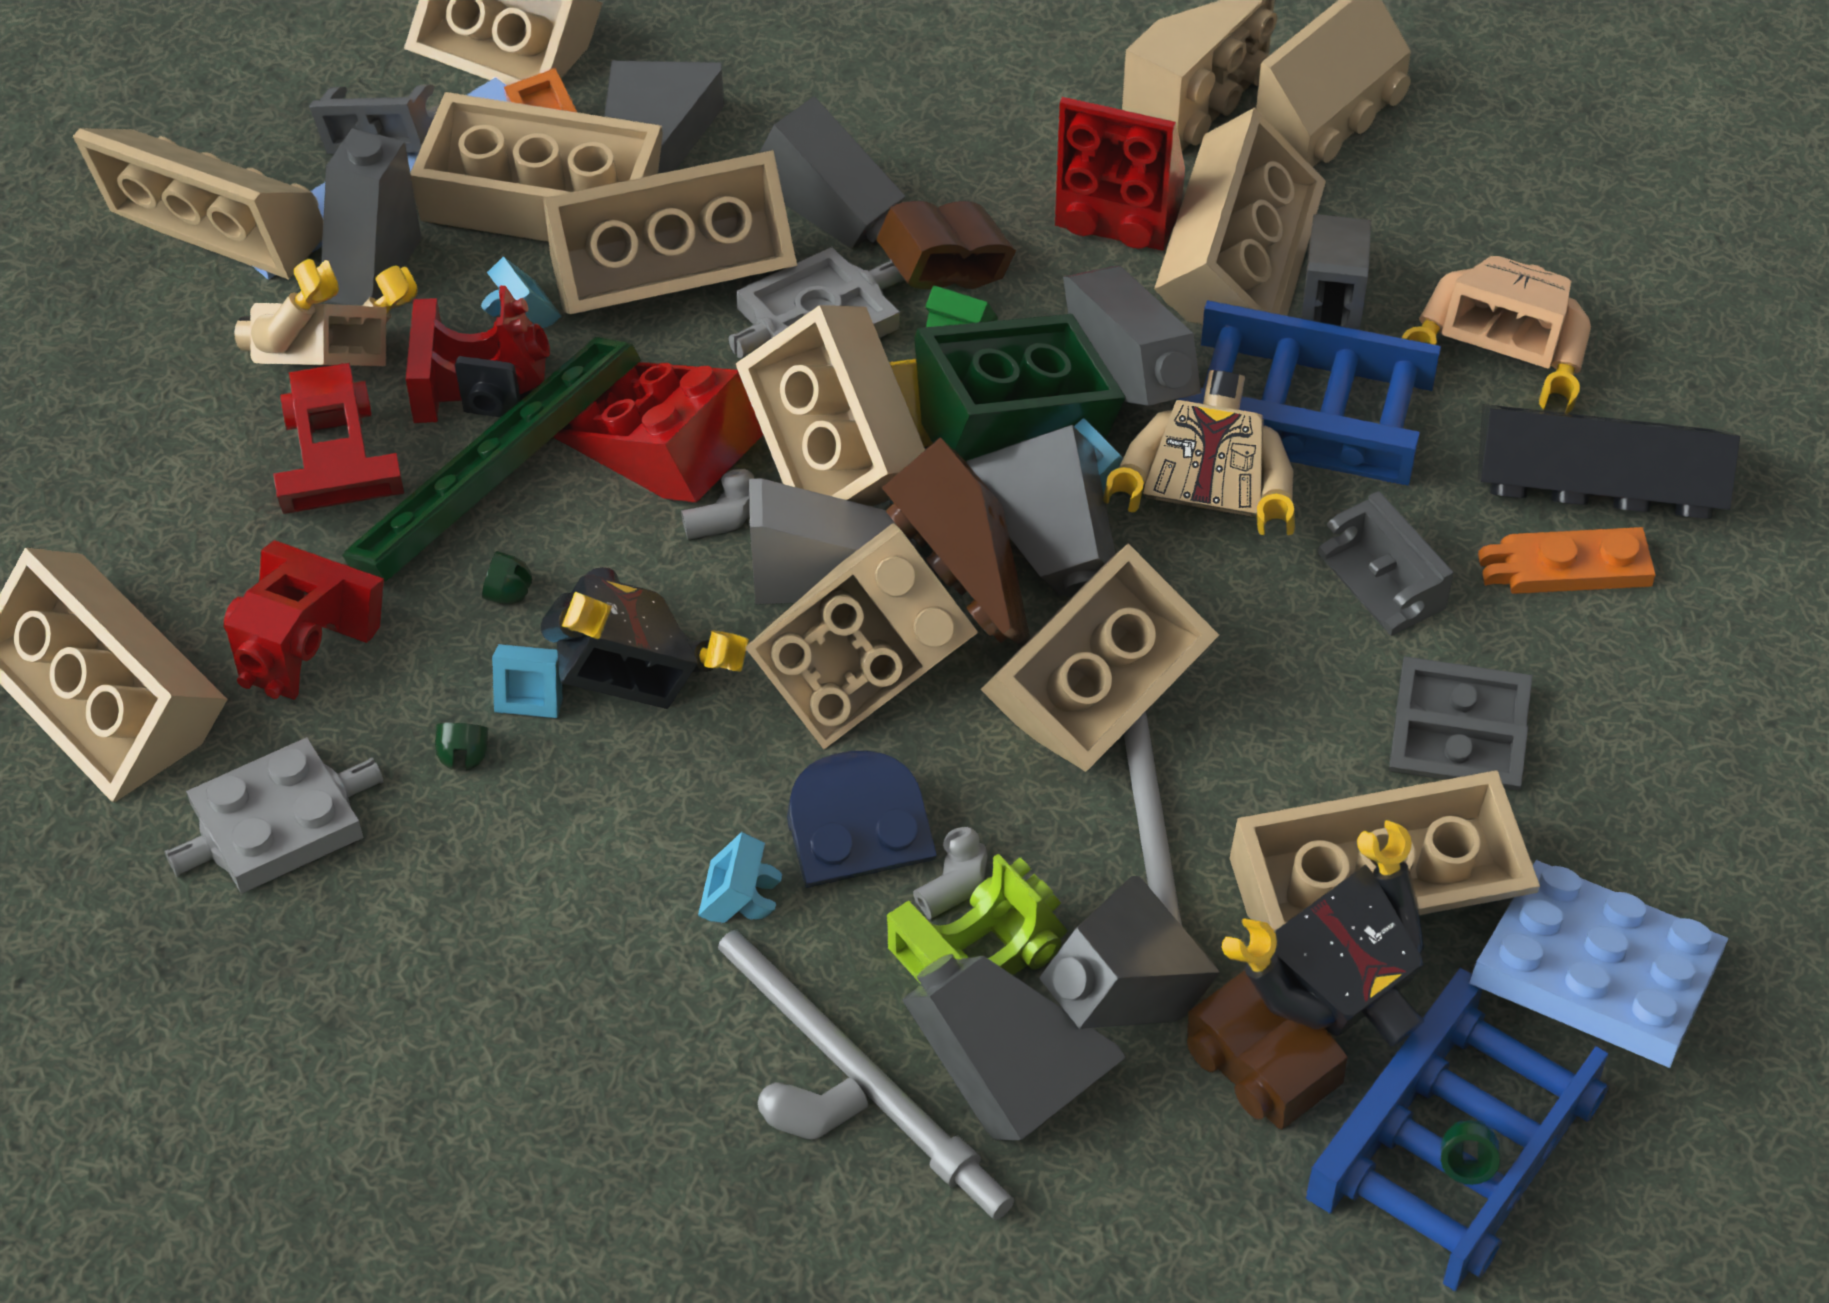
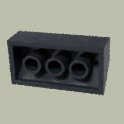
M1482 404L1478 480L1491 483L1490 494L1526 498L1528 487L1552 490L1551 501L1588 505L1589 494L1614 497L1613 508L1650 512L1651 501L1676 504L1675 515L1712 519L1713 508L1727 510L1731 508L1740 435L1717 429Z

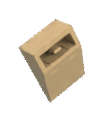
M1218 0L1157 20L1126 49L1122 110L1175 121L1182 151L1189 144L1194 146L1200 144L1204 134L1208 133L1211 123L1221 113L1224 115L1232 113L1241 98L1242 92L1251 84L1259 85L1261 62L1270 56L1271 35L1277 23V14L1274 12L1275 0Z
M892 523L842 561L745 648L821 747L826 749L972 638L978 631L902 530Z

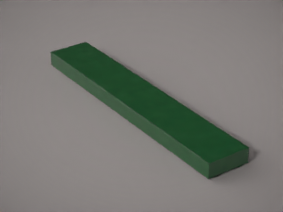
M599 337L592 339L344 551L345 553L342 554L347 565L384 578V582L390 579L636 366L641 359L633 344Z

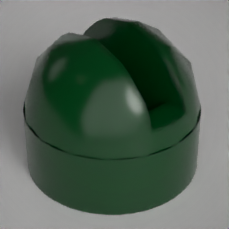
M496 551L485 577L482 599L511 605L522 601L528 594V588L533 581L531 571L526 563L515 556Z
M467 723L436 724L435 749L440 762L453 770L454 752L464 750L467 751L465 755L466 771L478 766L486 754L489 728Z
M1458 1121L1446 1131L1441 1142V1165L1445 1173L1456 1182L1467 1185L1486 1182L1495 1175L1500 1164V1146L1493 1130L1481 1121ZM1465 1141H1477L1478 1160H1463Z

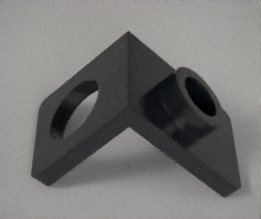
M459 356L456 360L455 370L465 413L501 418L532 391L529 390L520 394L516 369L512 363Z

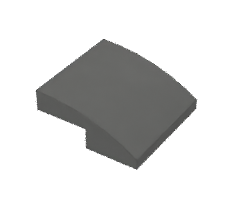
M1404 656L1389 771L1447 780L1498 770L1504 789L1520 791L1528 734L1527 717L1533 675Z

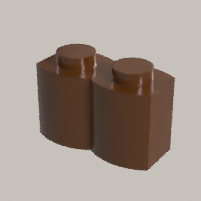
M908 201L890 207L876 239L906 282L914 288L931 290L933 285L943 288L954 283L963 288L975 289L1000 280L1004 277L1016 253L1015 248L984 207L970 201L951 202L940 207L926 201Z
M1245 970L1189 1011L1187 1046L1191 1055L1204 1070L1212 1073L1219 1069L1233 1082L1238 1101L1256 1119L1261 1120L1266 1116L1277 1128L1283 1130L1344 1083L1347 1056L1332 1036L1324 1028L1314 1030L1271 1013Z

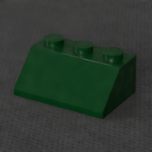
M1073 314L918 328L914 336L921 424L933 443L941 437L965 461L1070 425L1075 426L1083 418L1106 440L1126 398Z

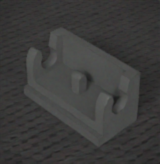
M427 84L416 86L408 97L342 99L347 93V88L331 87L320 100H314L309 108L327 154H335L352 128L405 141L407 153H419L439 106H434L426 111L427 98L432 96L434 86Z
M1380 491L1369 495L1368 500L1339 513L1328 522L1327 527L1334 534L1345 532L1337 537H1332L1320 545L1318 554L1390 636L1447 608L1454 572Z

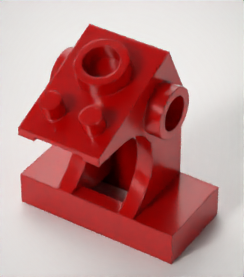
M500 285V317H497L493 328L487 332L475 334L458 333L441 323L437 298L413 299L406 385L414 423L438 422L439 402L461 401L455 370V363L459 356L512 363L516 369L520 394L536 388L544 381L545 360L550 356V345L543 328L538 323L532 324L525 313L528 312V305L524 298L515 300L506 285Z
M350 363L289 372L292 393L280 394L286 429H298L304 468L273 473L276 494L282 513L286 514L404 494L397 453L369 458L366 456L361 425L362 418L372 417L366 380L354 382ZM341 425L348 426V438L314 443L313 433L315 430Z
M276 540L272 541L261 550L259 582L247 590L243 597L238 596L233 599L224 617V629L229 638L239 676L237 683L245 689H250L252 685L263 688L265 693L272 699H278L282 695L295 700L299 694L302 660L309 661L318 651L322 640V627L368 643L373 638L381 623L384 578Z

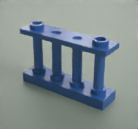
M1207 300L1204 308L1201 345L1215 349L1204 385L1201 388V394L1176 400L1203 404L1209 371L1218 370L1232 373L1238 353L1272 359L1261 400L1242 396L1239 410L1262 414L1264 426L1278 432L1290 462L1409 486L1420 432L1403 429L1413 388L1433 390L1441 346ZM1296 364L1331 371L1320 412L1285 405ZM1354 376L1390 383L1379 424L1344 417Z
M1462 968L1457 971L1422 1018L1424 1022L1411 1033L1312 1166L1306 1196L1307 1200L1330 1214L1344 1195L1352 1200H1356L1361 1196L1449 1250L1451 1255L1443 1284L1454 1291L1457 1290L1468 1272L1479 1278L1484 1275L1502 1243L1501 1239L1494 1236L1575 1118L1578 1116L1588 1122L1596 1113L1609 1085L1600 1081L1608 1053L1595 1046L1577 1074H1574L1485 1022V1013L1478 1010L1483 989L1469 984L1472 974ZM1454 1044L1462 1049H1466L1471 1045L1558 1096V1101L1542 1124L1537 1123L1448 1070L1450 1062L1444 1058ZM1418 1094L1428 1099L1435 1094L1524 1147L1506 1175L1497 1171L1486 1182L1476 1185L1464 1184L1488 1199L1469 1228L1375 1171L1376 1163L1370 1160L1381 1144L1390 1149H1393L1398 1144L1445 1173L1441 1165V1142L1443 1138L1413 1121V1112L1408 1109ZM1463 1151V1160H1478Z

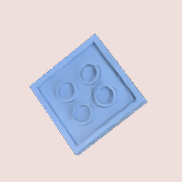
M1536 860L1533 868L1540 884L1538 893L1513 898L1476 961L1469 984L1670 1068L1729 938L1710 931L1698 921L1678 918L1648 906L1632 894L1614 892L1582 879L1568 868L1550 866Z

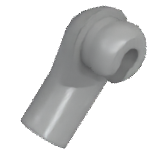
M736 469L725 473L721 480L724 493L720 495L715 504L681 510L687 540L735 531L744 524L750 515L749 479H754V475L747 469Z
M956 828L946 835L943 846L947 855L945 856L943 875L913 891L915 902L929 920L970 899L974 890L984 881L988 860L987 850L984 844L979 843V835L972 828Z
M847 1078L822 1095L793 1085L773 1083L762 1090L758 1099V1107L760 1113L770 1126L798 1137L815 1140L867 1108L868 1102L860 1086L852 1078Z

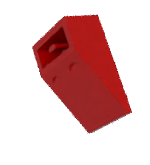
M1062 97L1059 107L1055 226L1066 228L1078 236L1092 234L1122 241L1125 245L1135 249L1148 247L1164 251L1183 199L1185 165L1176 122Z
M639 362L553 438L664 499L697 503L764 434L738 370L712 368L710 366L697 367L671 365L670 363Z

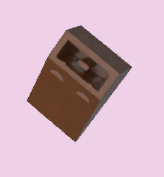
M940 437L882 487L894 502L886 512L910 540L913 538L921 548H924L927 544L930 545L934 552L926 560L950 588L953 586L961 596L968 591L974 598L966 608L988 635H994L1000 643L1010 638L1023 647L1030 640V634L1003 505L968 463Z

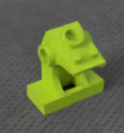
M1000 854L993 857V876L983 881L971 895L970 904L974 908L960 919L941 926L929 923L910 901L887 914L888 949L918 982L917 975L928 965L943 956L953 954L955 959L969 958L962 950L990 931L1006 946L995 955L989 957V960L1012 975L1026 966H1029L1031 969H1039L1050 962L1058 953L1061 947L1060 939L1068 930L1053 913L1062 903L1053 894L1049 886L1035 874L1024 881L1022 878L1031 870L1026 862L1019 857L1013 864L1009 865Z

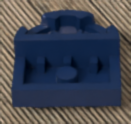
M873 751L841 752L813 762L802 771L795 781L790 796L787 821L789 831L792 832L805 888L935 860L937 855L919 785L910 770L895 758Z

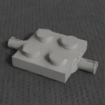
M830 247L798 262L797 266L785 268L738 290L737 309L753 326L736 334H731L729 336L730 347L733 353L737 354L738 358H743L819 305L867 307L877 334L881 338L898 330L900 311L882 295L881 291L896 283H901L905 279L891 260L870 271L863 270L848 263L833 247Z
M306 737L186 791L190 804L200 820L201 836L170 850H165V855L176 877L213 859L218 866L229 872L240 893H245L364 838L359 820L350 807L349 797L379 783L382 784L384 782L382 774L372 757L337 774L332 768L321 761Z

